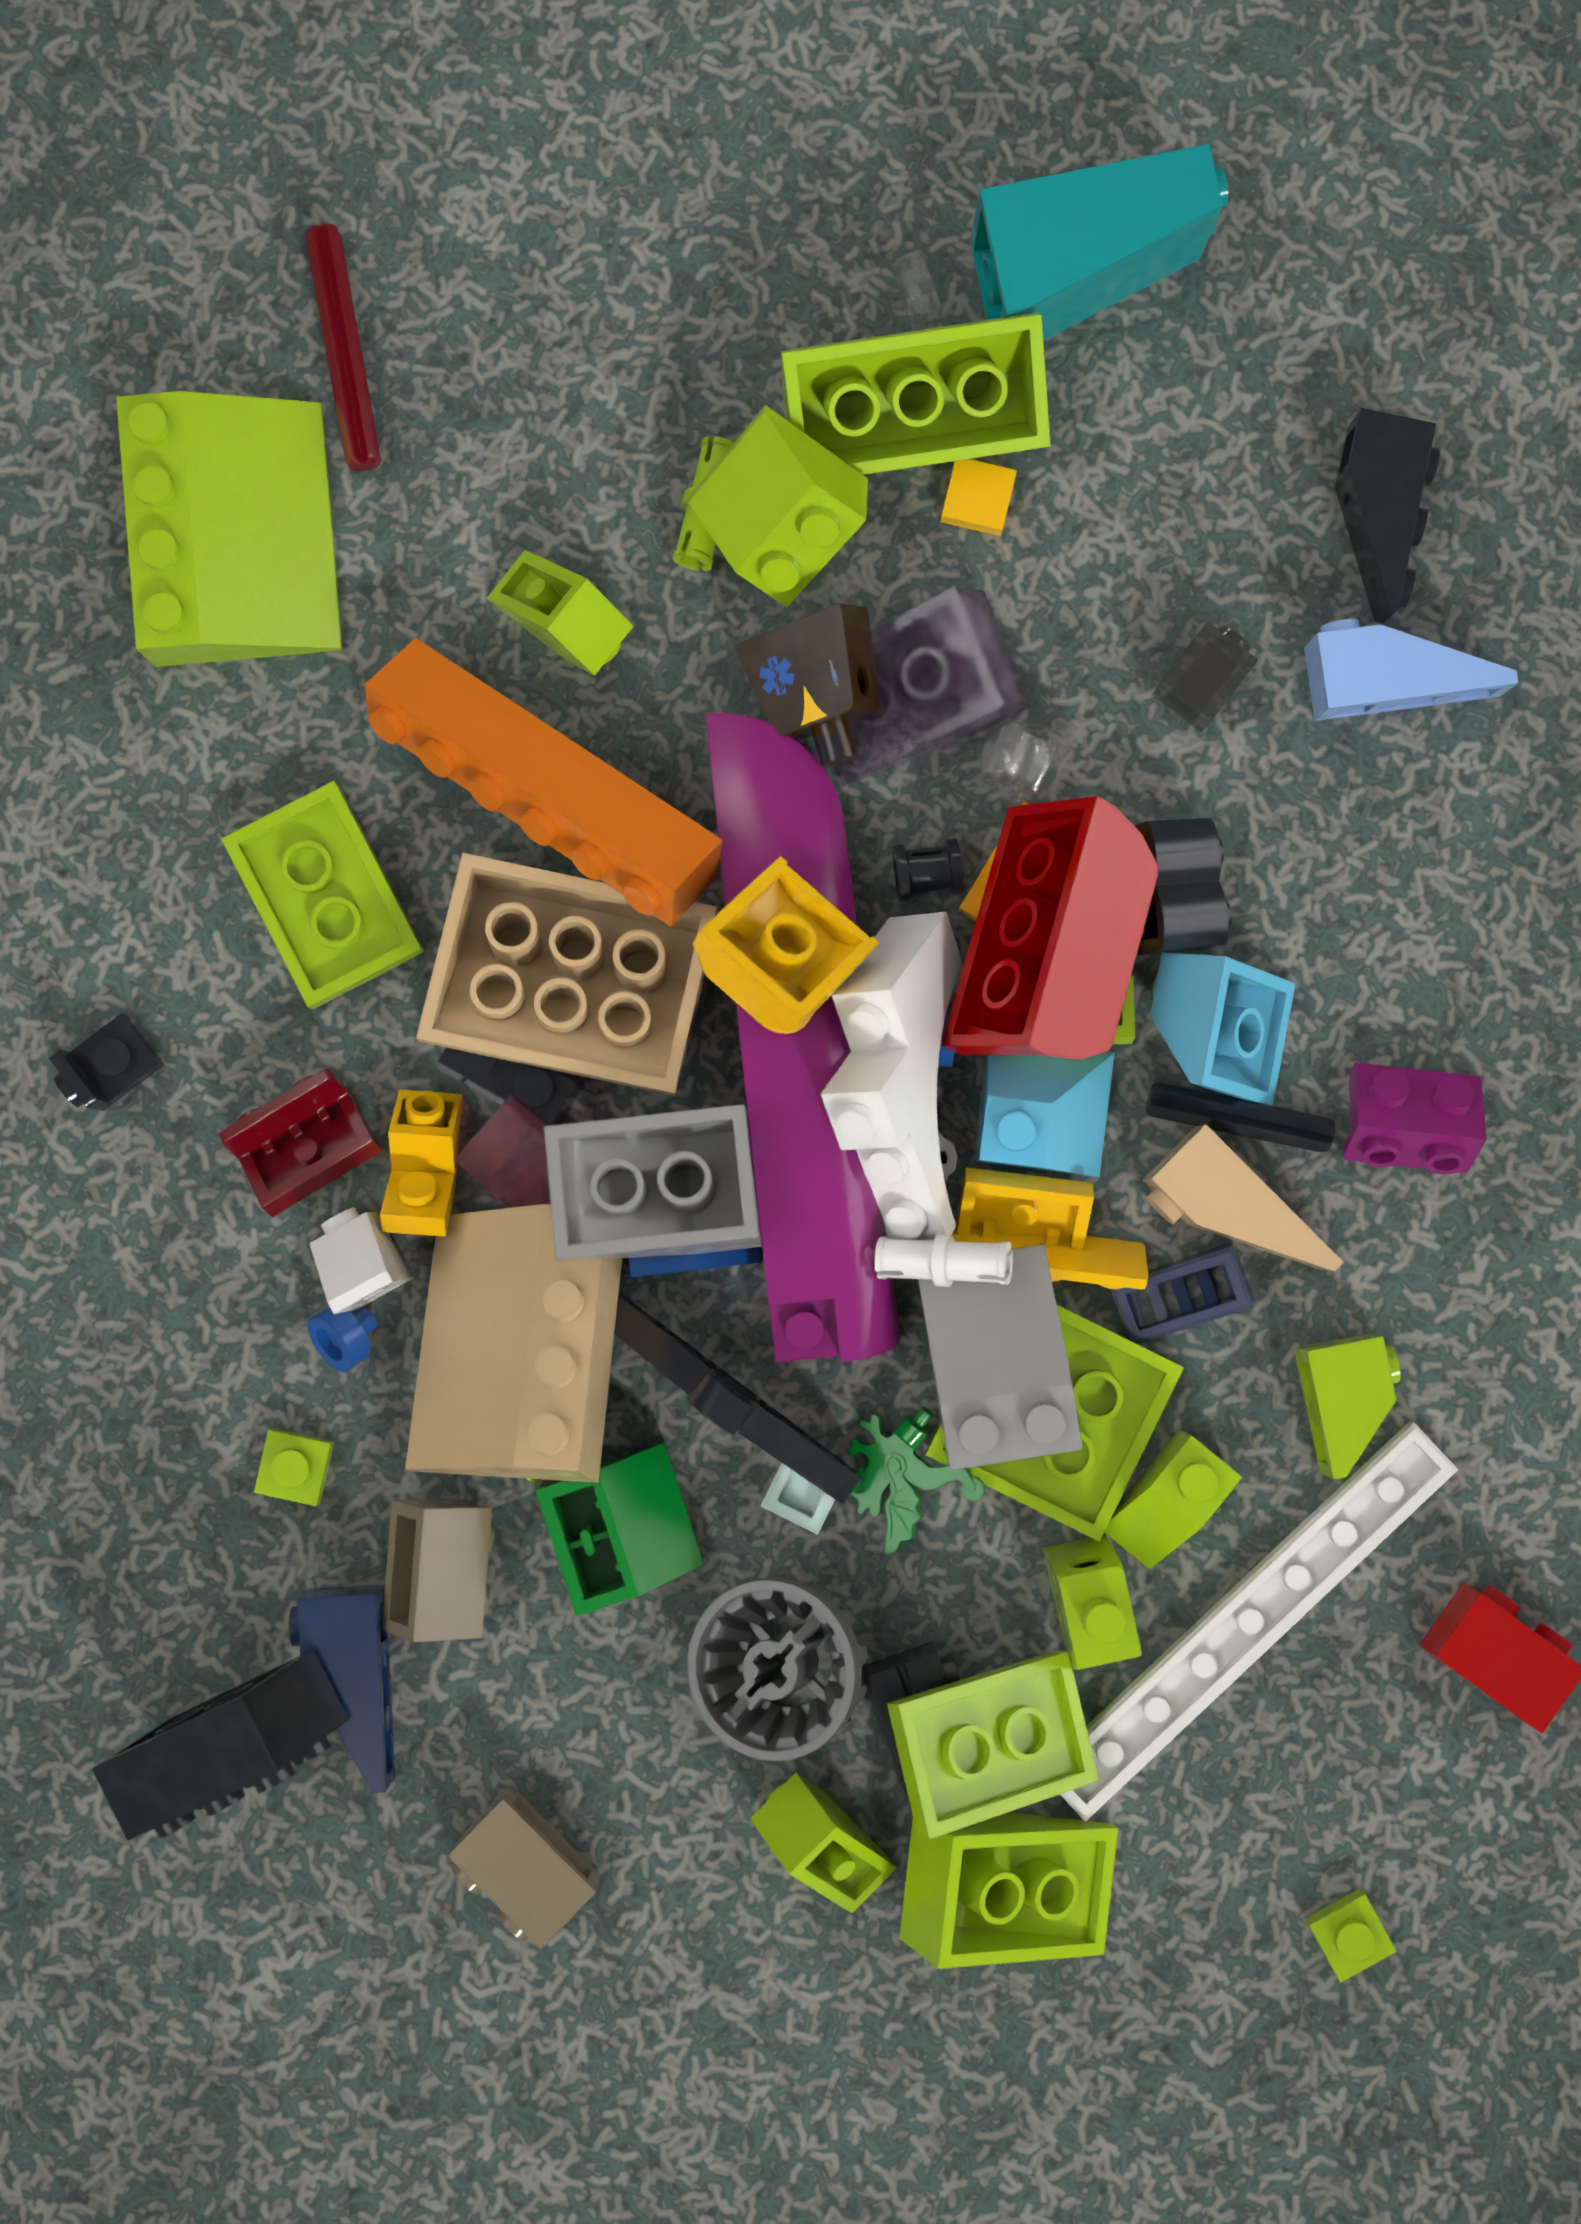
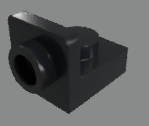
M122 1013L71 1052L58 1050L49 1057L50 1061L59 1071V1074L54 1077V1081L62 1094L76 1107L84 1105L88 1109L105 1111L164 1066L127 1015Z

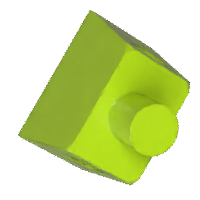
M1103 1534L1100 1542L1089 1537L1043 1547L1065 1651L1069 1652L1072 1669H1085L1142 1656L1123 1565L1107 1536ZM1085 1562H1098V1564L1090 1567L1073 1568Z

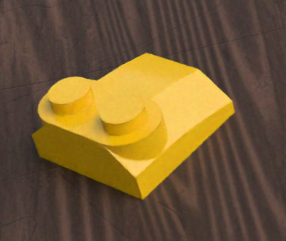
M780 856L699 931L693 946L698 954L703 972L713 983L762 1026L777 1033L788 1034L801 1030L808 1023L814 1012L866 960L880 942L873 936L870 938L792 870L787 865L788 862Z

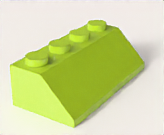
M1039 312L781 351L785 419L862 475L1051 447L1042 315Z

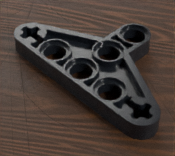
M618 1293L614 1334L688 1394L687 1401L718 1427L733 1436H736L737 1433L741 1434L838 1502L845 1504L863 1479L855 1469L623 1294Z

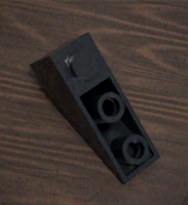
M1361 408L1346 430L1335 490L1374 622L1384 624L1399 607L1405 608L1412 595L1416 572L1407 567L1411 547H1417L1420 544L1426 528L1428 510L1420 508L1424 486H1430L1435 477L1440 459V448L1432 447L1436 423Z

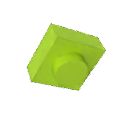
M276 1428L269 1429L254 1493L311 1506L320 1505L335 1441Z
M1361 1888L1305 1918L1309 1929L1340 1983L1397 1952Z

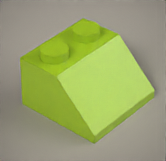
M765 405L690 494L688 503L735 573L785 607H788L866 521L868 478Z

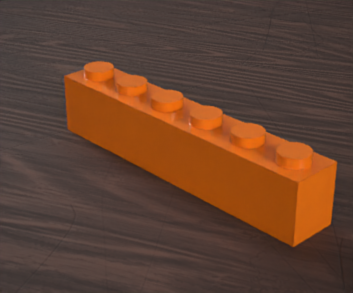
M413 639L365 683L369 725H371L372 729L381 739L390 744L398 743L419 757L430 772L441 778L448 777L468 790L482 807L493 812L499 811L520 825L531 840L542 846L549 845L572 860L575 867L583 875L592 880H601L624 895L627 902L641 914L653 915L672 927L718 878L722 848L721 838L419 639Z

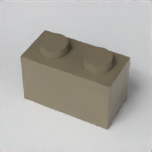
M454 1498L392 1500L382 1631L411 1642L482 1638L484 1616L489 1608V1591L486 1585L488 1558L494 1543V1526L491 1521L492 1507Z
M511 1784L455 1840L447 1855L454 1862L452 1870L461 1884L474 1894H479L482 1891L500 1909L498 1917L505 1928L519 1940L525 1941L529 1938L540 1950L596 1893L601 1877Z

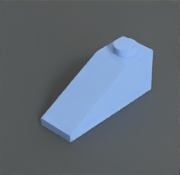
M1358 619L1338 620L1321 626V632L1317 633L1304 647L1315 721L1500 697L1518 684L1516 670L1381 624L1360 627Z

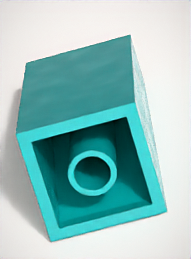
M1210 144L980 189L970 238V247L986 320L1039 312L1042 315L1044 341L1199 260L1210 236L1215 234L1216 222L1222 208H1225L1228 204L1226 174L1222 167L1215 168Z

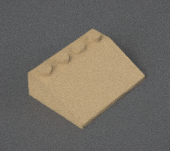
M462 853L416 1039L419 1042L675 1096L706 978L700 966L693 942L699 931L717 915V907L694 902L678 921L670 927L653 915L648 916L636 911L627 902L624 895L606 883Z
M551 1204L451 1214L446 1237L435 1236L405 1469L414 1472L599 1483L622 1258L557 1261Z

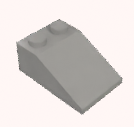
M744 1104L544 1127L557 1261L687 1255L762 1247L749 1120Z
M1044 1243L1010 1249L1013 1252V1269L1008 1285L992 1282L953 1281L950 1287H937L932 1280L918 1279L945 1451L950 1470L1082 1450L1073 1385Z

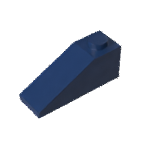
M385 1584L309 1589L298 1598V1606H293L290 1610L289 1637L291 1645L300 1646V1655L314 1649L349 1719L337 1728L338 1733L371 1792H386L396 1776L389 1633L382 1631Z

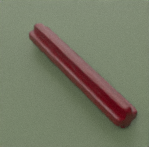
M334 224L312 225L306 230L305 238L345 462L352 471L371 470L380 466L381 456L342 238Z

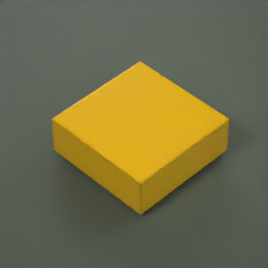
M972 459L955 461L940 522L1001 536L1017 470Z

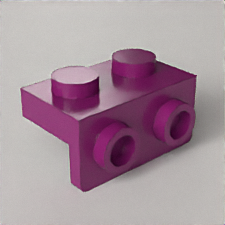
M1354 1063L1349 1078L1351 1130L1343 1144V1159L1365 1162L1373 1167L1401 1166L1428 1169L1436 1174L1466 1173L1470 1170L1487 1140L1481 1076Z

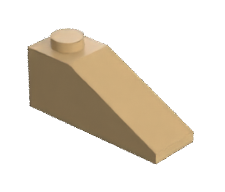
M1206 1124L1194 1127L1142 1179L1152 1190L1146 1197L1147 1201L1164 1219L1173 1225L1181 1219L1186 1225L1319 1270L1336 1271L1344 1263Z

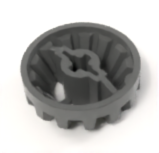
M793 1575L758 1578L736 1586L719 1596L699 1619L692 1634L687 1658V1673L691 1695L699 1714L709 1729L722 1742L737 1752L764 1761H787L803 1757L820 1748L844 1731L852 1721L850 1716L855 1706L864 1699L867 1685L862 1683L861 1680L862 1665L868 1660L866 1645L858 1646L851 1628L856 1622L853 1614L849 1609L839 1610L828 1598L830 1590L820 1584H804L797 1581L796 1576ZM779 1616H794L807 1621L789 1631L773 1635L763 1625L770 1619ZM756 1635L761 1642H758L751 1648L753 1638ZM824 1639L831 1655V1673L826 1687L815 1677L819 1664L816 1648ZM792 1649L785 1657L786 1663L781 1669L784 1676L769 1682L777 1673L776 1668L781 1661L778 1654ZM804 1686H807L817 1697L810 1703L798 1706L785 1705L774 1701L782 1699Z

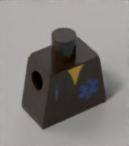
M838 603L735 645L737 655L765 715L780 736L791 735L795 739L813 736L820 764L823 767L844 763L858 756L848 722L875 713L880 706L871 629L866 607Z

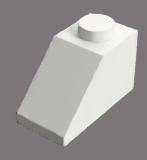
M355 1207L347 1209L322 1223L321 1227L325 1235L309 1243L327 1302L334 1314L357 1310L413 1279L389 1233L381 1231V1220L377 1212H365L359 1215Z

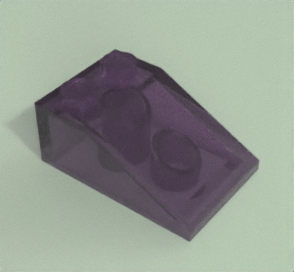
M955 585L871 630L880 706L877 712L848 722L858 756L847 762L834 765L842 786H847L978 734L1031 707L984 590Z

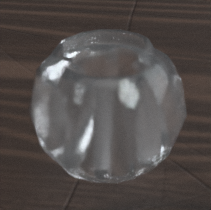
M1010 722L997 728L982 745L979 766L983 779L989 786L993 787L996 781L1017 790L1016 798L1032 800L1044 793L1057 778L1060 755L1055 741L1047 735L1044 741L1021 731L1024 724Z

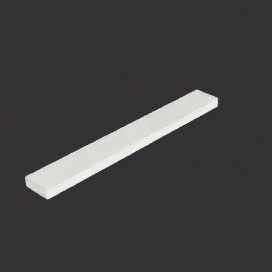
M1409 1421L1086 1725L1099 1781L1060 1795L1086 1822L1456 1473L1458 1469L1414 1422Z

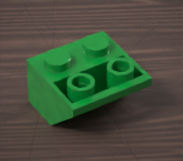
M665 1441L601 1462L599 1483L546 1480L535 1490L576 1617L640 1596L704 1565Z

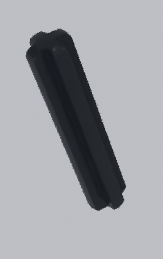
M1161 1082L1152 1084L1146 1102V1113L1151 1117L1193 1126L1206 1124L1212 1130L1316 1152L1329 1151L1335 1134V1122L1331 1118Z

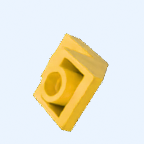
M399 1089L388 1130L391 1173L380 1212L382 1232L446 1237L455 1198L462 1094Z

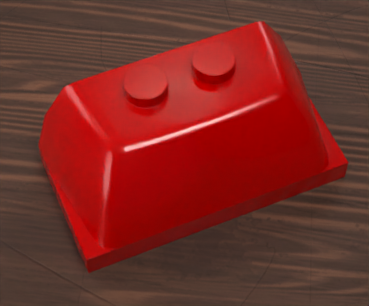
M1099 796L1008 807L941 1043L942 1047L959 1055H1035L1078 1060L1110 1050L1127 995L1129 981L1158 877V864L1143 835L1116 806Z

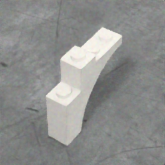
M947 912L890 917L874 937L880 942L877 948L831 995L851 1052L825 1087L821 1096L840 1149L857 1151L863 1171L882 1214L889 1239L934 1240L937 1234L951 1235L956 1228L944 1181L937 1123V1074L942 1030L954 986L963 969V962Z

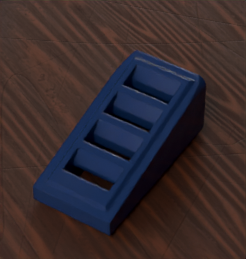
M1234 1241L1148 1271L1149 1277L1145 1289L1157 1320L1156 1323L1145 1326L1134 1292L1140 1289H1111L1129 1341L1135 1344L1253 1308L1255 1302ZM1219 1264L1231 1296L1220 1300L1208 1269ZM1192 1273L1196 1274L1206 1305L1194 1308L1184 1279L1185 1275ZM1167 1281L1171 1282L1181 1310V1314L1172 1317L1169 1315L1159 1284Z

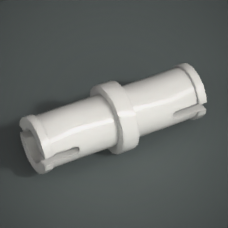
M937 1234L934 1240L880 1237L875 1249V1271L878 1272L877 1278L925 1279L932 1280L937 1287H950L953 1281L992 1282L1008 1285L1012 1276L1013 1252L1010 1250V1242L955 1241L954 1237L950 1234Z

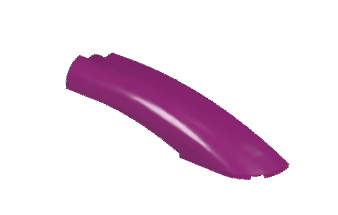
M705 713L718 837L722 839L720 859L725 906L776 859L782 856L792 870L857 925L843 810L838 794L823 766L797 739L791 735L780 736L770 723L740 714ZM830 996L814 1012L808 1023L801 1030L788 1034L777 1033L765 1028L736 1003L775 1363L840 1356L841 1362H847L888 1352L900 1344L901 1335L895 1278L879 1279L877 1278L878 1272L875 1271L876 1244L880 1237H887L882 1214L863 1171L857 1151L840 1149L821 1096L825 1087L851 1052L833 998Z

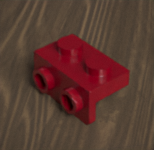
M328 1068L315 1075L302 1078L289 1091L260 1108L244 1113L236 1123L219 1133L223 1145L239 1159L261 1208L272 1218L382 1151L353 1094Z

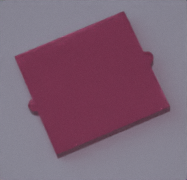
M510 1095L456 1156L455 1162L486 1187L488 1195L492 1199H500L509 1208L551 1204L544 1133L546 1125Z

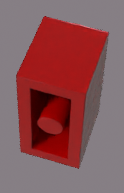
M1462 1583L1419 1646L1523 1722L1543 1734L1581 1680V1665L1567 1656L1574 1645L1541 1622L1534 1631L1515 1618L1521 1607L1491 1585L1487 1584L1481 1593Z

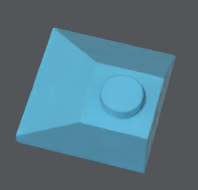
M1162 952L1158 974L1152 988L1153 1001L1150 1016L1190 1083L1246 1101L1273 1106L1296 983L1226 956Z
M1107 1051L1082 1060L1035 1055H986L973 1162L1100 1178L1115 1052Z

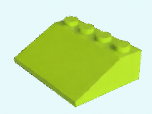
M188 391L116 396L136 650L155 667L343 650L322 403Z

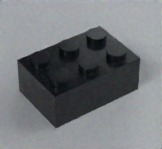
M314 1649L167 1719L91 1769L127 1841L153 1829L160 1839L174 1833L196 1819L194 1810L205 1809L207 1815L211 1816L241 1800L245 1796L242 1788L247 1789L255 1786L257 1792L262 1793L287 1780L296 1773L291 1762H293L294 1766L301 1765L329 1749L331 1744L327 1736L349 1719Z

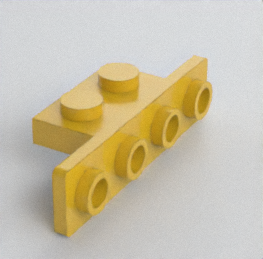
M965 1168L957 1220H955L956 1228L951 1234L955 1241L1010 1242L1011 1249L1044 1243L1052 1282L1067 1280L1098 1284L1108 1289L1132 1288L1140 1290L1145 1289L1148 1282L1146 1249L1143 1243L1086 1236L1094 1200L1093 1183Z

